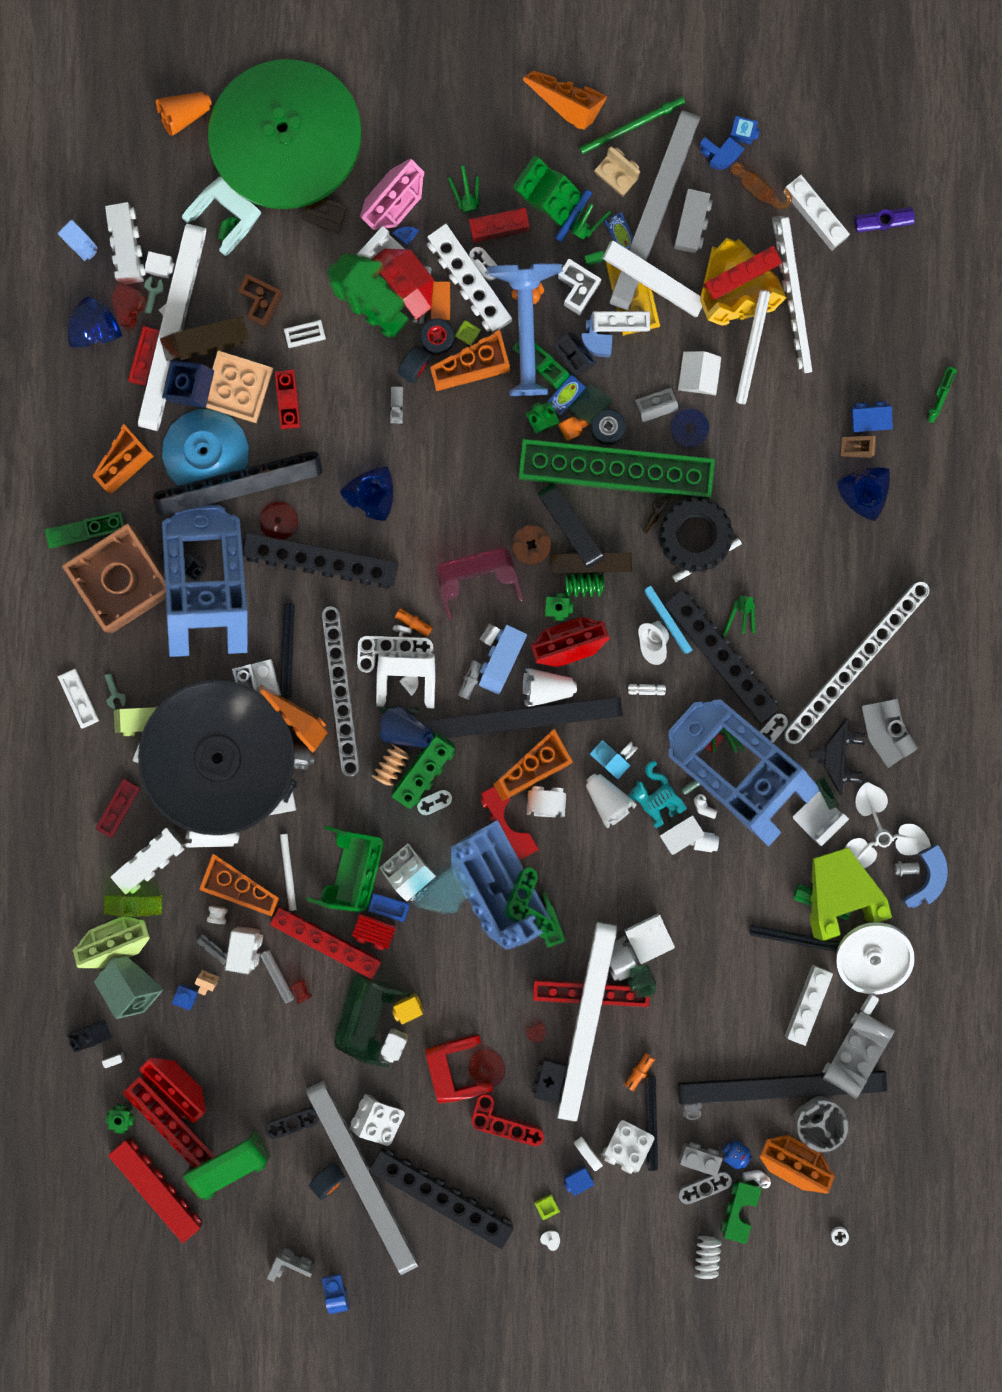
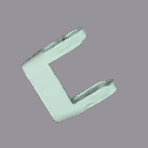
M219 176L188 207L182 215V219L190 223L196 220L214 199L221 203L240 220L237 226L223 240L222 246L219 249L224 256H227L251 230L261 212L251 202L233 191L223 178Z

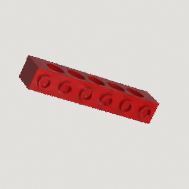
M282 906L279 907L270 924L274 928L370 979H373L382 962V959Z
M140 1077L122 1093L193 1168L215 1157Z

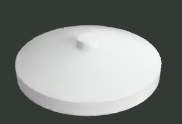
M867 923L854 928L845 935L837 949L836 964L841 978L852 989L865 994H883L896 989L909 977L914 965V952L908 937L898 928L886 923Z

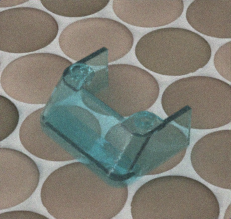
M458 866L453 870L450 867L412 897L411 902L416 908L443 914L449 912L452 915L460 909L459 904L477 890Z

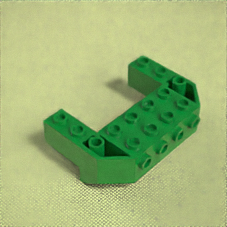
M344 253L338 262H333L327 270L329 273L327 277L333 294L340 300L344 299L355 314L359 315L361 313L367 317L365 321L373 327L375 325L379 326L382 329L380 332L386 337L390 338L392 336L396 339L409 321L408 317L400 312L405 305L404 300L387 288V281L378 275L383 269L379 261L372 260L371 257L366 255Z

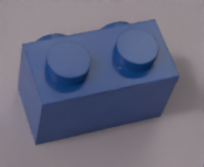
M876 401L875 405H867L866 402H861L851 407L853 432L893 429L892 406L887 404L886 401Z

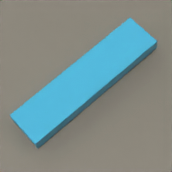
M651 586L646 588L644 593L683 653L688 654L691 652L692 648Z

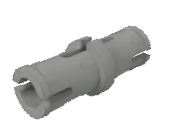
M472 660L466 676L464 675L463 677L464 681L458 696L469 700L475 684L477 685L478 683L477 679L483 664Z

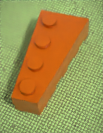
M500 330L487 338L479 340L478 343L464 348L456 355L450 356L431 366L430 369L436 391L510 372V365Z
M555 729L547 734L493 784L502 801L573 763Z

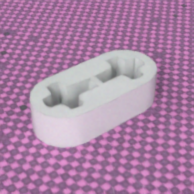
M473 248L470 251L469 257L486 280L496 279L486 275L487 269L485 265L492 267L497 266V264L483 248ZM475 252L477 254L482 253L481 258L484 261L483 263H481L479 259L474 260Z
M774 714L759 732L762 734L772 730L773 732L769 737L773 743L787 727L788 720L783 714ZM775 718L783 719L782 727L777 726L775 729L772 728L776 724V722L774 721Z
M440 790L422 798L417 805L418 811L422 815H429L450 805L452 795L447 790ZM441 793L449 796L446 804L443 802L436 804L435 800L440 798ZM423 801H426V803L433 801L434 805L429 807L430 811L426 812L425 809H421Z
M582 1136L574 1142L577 1149L594 1171L603 1166L600 1159Z

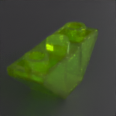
M104 895V915L120 917L162 915V895Z

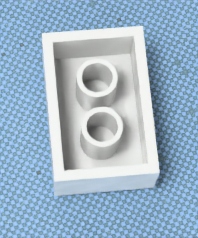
M237 926L231 931L225 970L246 974L254 970L259 964L260 954L257 953V950L263 941V935L260 934L261 929Z

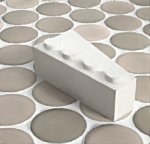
M128 202L105 206L108 229L110 233L112 232L110 245L116 254L112 256L113 264L117 271L114 272L115 279L121 285L144 282L143 276L146 275V272L144 271V264H141L140 261L143 253L141 245L137 244L139 230L137 226H134L133 219H136L134 207L131 208Z

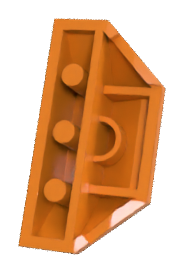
M789 1135L766 1140L760 1158L769 1172L804 1191L829 1193L835 1175L831 1172L822 1153L814 1151L807 1147L806 1144Z

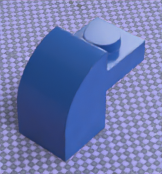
M705 137L698 147L701 149L702 155L712 158L709 166L720 170L731 167L744 151V148L730 137L720 149Z
M341 1273L322 1277L328 1313L335 1314L349 1311L350 1305L347 1290L344 1288Z

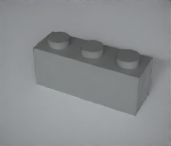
M693 189L687 190L674 249L695 254L698 248L702 249L704 237H701L702 230H706L708 219L705 218L706 211L710 212L713 200H709L710 193Z

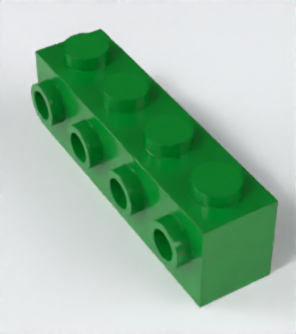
M435 731L432 743L421 750L392 790L391 797L410 810L414 805L417 806L422 799V793L431 788L433 778L442 773L446 760L450 761L456 752L454 751L455 744Z

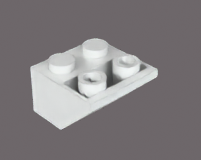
M409 843L379 867L395 891L406 901L436 877Z

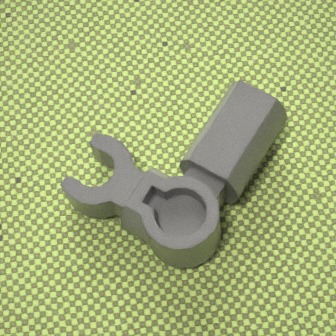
M391 387V423L403 424V409H401L403 408V387Z

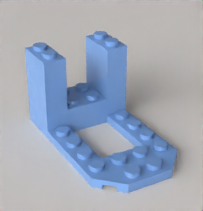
M204 505L177 512L171 518H166L162 522L170 657L189 656L188 628L226 626L228 654L247 653V603L240 519L235 515L231 516L225 512V509L220 505ZM222 540L225 581L185 583L183 541Z
M721 699L705 703L694 702L668 731L670 740L669 757L718 799L746 828L768 847L781 834V831L771 822L770 818L787 799L795 793L808 804L820 790L801 766ZM722 728L727 730L761 759L759 764L736 789L698 757L701 751Z

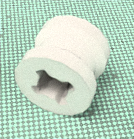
M209 906L210 915L207 917V922L226 924L225 914L228 912V908Z

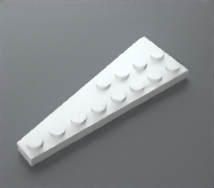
M775 216L772 217L773 230L776 237V250L782 261L779 269L783 273L782 288L787 294L788 308L792 319L791 327L795 335L794 346L795 350H798L797 366L803 373L812 372L789 217Z

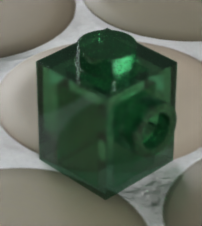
M648 964L630 969L628 985L630 991H634L636 998L648 997L655 993L656 981Z

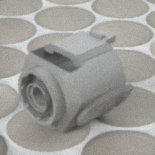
M827 1096L815 1097L794 1112L793 1126L802 1142L814 1151H832L839 1147L848 1135V1121L844 1111L833 1099ZM814 1115H821L819 1119L812 1121Z

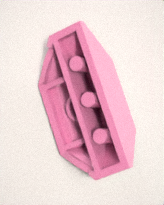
M411 158L392 168L365 198L360 218L372 230H378L382 226L385 228L397 227L421 199L424 171Z

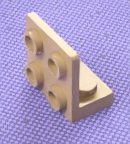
M611 146L608 149L606 158L594 170V173L624 197L637 182L640 171L638 170L639 166L634 161H628L624 158V153L617 147L614 149Z

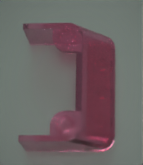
M493 549L448 561L437 567L436 574L449 621L453 619L448 600L454 599L459 595L460 586L458 581L496 571L497 579L502 584L514 583L518 600L523 602L511 554L507 549Z

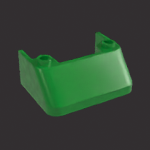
M325 825V830L337 833L335 837L336 845L344 849L335 885L329 884L325 886L322 890L321 898L307 897L306 901L326 908L364 912L369 906L383 850V840L376 836Z
M255 1129L248 1139L195 1168L189 1165L182 1176L198 1198H204L206 1201L215 1196L214 1192L254 1170L257 1173L266 1168L265 1164L268 1162L270 1154Z

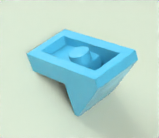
M603 740L590 753L616 779H619L631 766Z

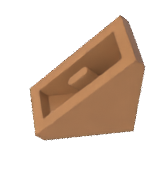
M876 436L842 437L841 456L856 458L873 457Z

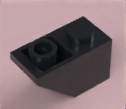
M183 550L185 576L198 582L208 567ZM163 552V554L160 556V558H161L163 561H164V552Z
M104 1019L68 1034L67 1037L69 1045L75 1053L93 1047L111 1038L112 1035Z

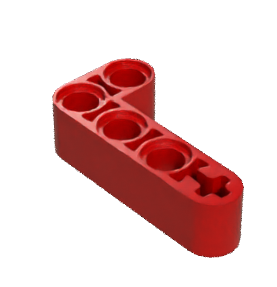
M491 1093L477 1097L471 1122L475 1129L531 1146H539L543 1143L544 1132L541 1127L492 1113L494 1097ZM484 1097L491 1100V1103L487 1106L480 1103V1100ZM483 1116L486 1121L483 1124H477L475 1118ZM496 1121H501L504 1127L498 1130L494 1128L493 1124ZM516 1126L521 1127L523 1130L519 1135L512 1133V1129ZM526 1129H528L527 1138H525ZM538 1132L539 1137L533 1140L532 1135Z

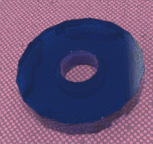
M682 410L672 421V437L683 447L692 448L699 446L708 436V420L703 413L697 410ZM688 423L694 424L695 432L687 433L685 425Z

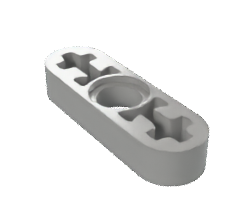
M719 1171L717 1177L709 1175L682 1186L678 1192L679 1199L684 1204H692L728 1189L731 1186L732 1179L728 1172ZM720 1176L728 1178L727 1180H725V1185H722V1183L719 1182L715 1184L717 1188L714 1189L711 1179H714V1182H717L720 1180ZM704 1182L710 1184V1190L706 1193L701 1192L699 1189L700 1185ZM696 1186L699 1196H696V1193H692L690 1199L682 1197L685 1190L691 1193L694 1191L693 1187Z

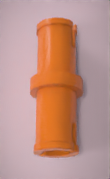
M401 607L394 617L408 625V628H413L425 637H428L433 629L432 626L418 619L417 615L413 616Z
M644 1053V1056L638 1065L633 1067V1072L624 1083L627 1088L630 1086V1090L635 1091V1088L641 1079L646 1077V1072L655 1061L654 1057L651 1056L649 1058L650 1054Z

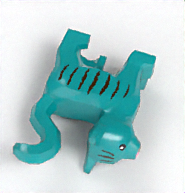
M651 761L646 765V775L652 780L660 781L661 786L648 795L644 784L637 781V785L632 788L629 797L641 804L643 810L653 818V826L657 829L664 824L660 814L662 808L668 807V814L671 818L677 812L680 814L687 808L682 799L675 794L668 778L663 773L653 772L657 762Z

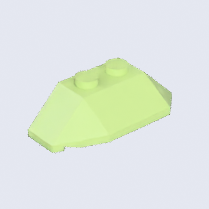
M122 916L89 930L78 946L73 949L77 967L105 968L108 965V961L114 957L121 958L127 956L129 958L139 954L150 938L145 921Z

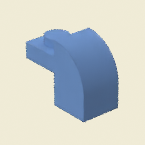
M591 314L590 320H586L585 331H589V334H581L582 344L594 356L611 357L613 335L593 332Z

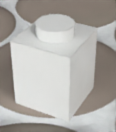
M148 252L144 271L150 275L169 279L170 274H174L175 263H173L174 260L170 256Z

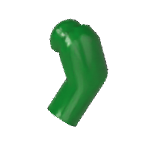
M231 216L223 220L220 224L217 239L223 241L228 236V233L240 222L239 218Z

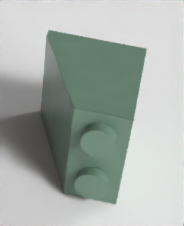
M127 956L121 958L114 957L109 960L106 968L99 972V976L94 981L115 1019L144 1013L163 991V988Z

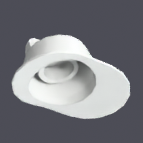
M661 621L640 625L638 633L642 655L649 663L660 665L666 659V643L669 639V633L661 624Z

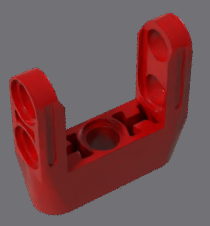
M479 1034L444 1042L425 1049L438 1103L460 1101L494 1091L492 1083L485 1082L457 1089L454 1087L446 1054L473 1048L481 1043Z

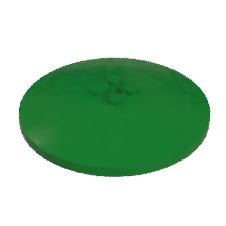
M294 59L264 62L237 76L219 96L213 108L208 128L210 154L223 180L233 191L247 201L273 209L304 207L325 198L335 191L352 171L360 152L362 140L359 112L352 95L345 85L324 68L306 61ZM286 124L288 129L285 132H279L278 127Z

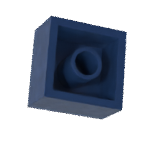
M170 361L162 398L174 404L206 408L214 370L202 364Z

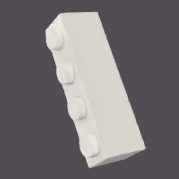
M802 175L786 186L783 191L831 251L847 239L850 235Z
M812 964L785 1033L787 1039L806 1046L833 976L832 972Z

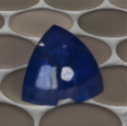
M87 296L80 301L71 315L68 326V342L70 347H89L91 344L98 342L104 344L123 336L112 313L101 302Z
M388 467L376 468L357 476L341 489L340 494L352 508L359 507L365 511L366 517L386 521L393 502V483Z
M867 468L866 473L856 475L853 472L837 482V487L847 505L862 517L876 521L884 507L889 490V468Z

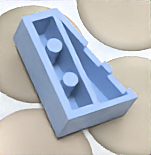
M506 625L504 630L500 629L496 640L499 642L496 647L492 646L488 654L491 659L489 663H484L480 671L483 673L479 686L500 695L527 637L526 633Z

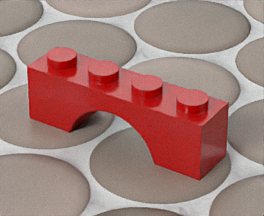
M772 246L703 284V287L711 302H714L743 284L779 267L782 261L775 247Z
M494 786L482 792V798H480L482 805L485 809L487 807L490 809L492 814L489 817L492 822L498 820L519 861L538 851L539 849L529 832H517L507 825L504 818V810L510 798L502 801Z

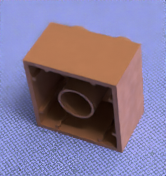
M130 524L123 526L62 566L104 632L114 633L166 599L165 573L137 529Z

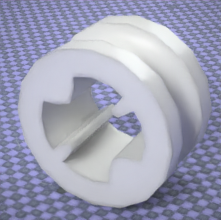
M631 741L620 754L625 755L627 760L638 747H634Z
M838 1226L831 1232L832 1241L836 1245L842 1246L848 1242L849 1235L845 1228ZM839 1231L842 1235L845 1234L841 1241H838V1238H834L838 1235Z

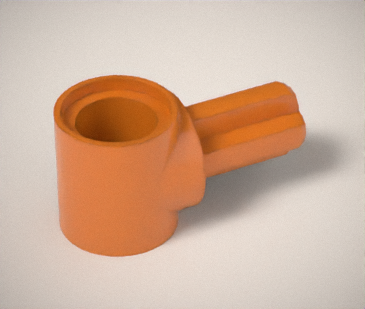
M589 412L579 418L570 417L560 422L558 426L565 440L569 441L581 435L582 429L591 425L595 415Z

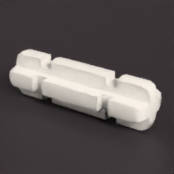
M629 684L628 693L665 695L666 686L639 684L638 686L637 684Z

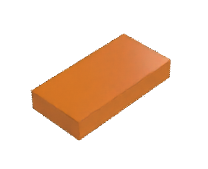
M434 282L431 319L450 321V282Z

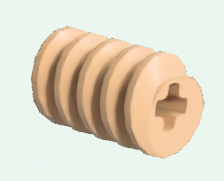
M391 744L394 750L387 749L390 756H383L386 763L379 762L382 769H375L378 776L371 775L386 786H394L391 779H398L395 772L402 773L399 766H406L403 759L410 760L407 752L394 744Z

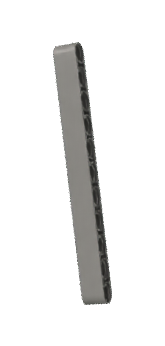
M684 110L681 111L629 249L630 252L646 262L699 124L700 116ZM621 271L610 304L628 310L639 281Z
M322 1080L307 1088L306 1093L399 1273L403 1275L418 1267V1261L373 1174L369 1172L370 1168L326 1083Z

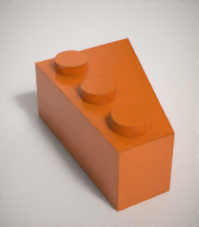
M125 424L122 425L119 435L112 442V447L107 455L104 456L93 475L104 490L111 495L154 457Z

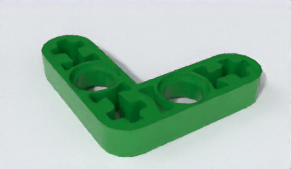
M533 868L523 869L517 876L505 907V914L514 922L525 919L528 915H534V924L537 930L541 929L543 932L538 936L542 938L551 937L556 932L555 923L527 906L537 882V872ZM527 873L529 874L528 877L530 878V880L526 881L527 876L525 875ZM519 889L525 892L524 899L518 896ZM513 907H516L515 911L518 912L517 914H514ZM547 925V929L549 930V932H545L546 928H544L543 926Z

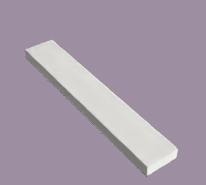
M610 241L602 259L692 316H698L702 309L701 296L615 241Z

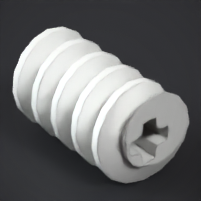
M699 1236L698 1238L703 1240V1242L697 1243V1246L701 1247L702 1250H698L696 1253L701 1255V1258H696L695 1261L701 1263V1265L695 1266V1269L699 1270L700 1273L694 1274V1277L701 1279L718 1277L719 1272L717 1269H719V1264L717 1262L720 1261V1256L717 1254L721 1253L719 1246H721L722 1242L711 1236Z

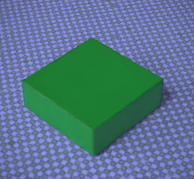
M603 251L585 255V266L603 262Z

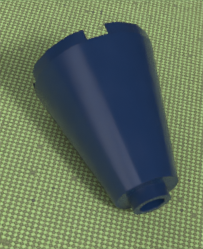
M396 706L394 709L389 708L380 721L379 726H382V730L379 732V736L386 743L425 748L432 743V731L400 706Z

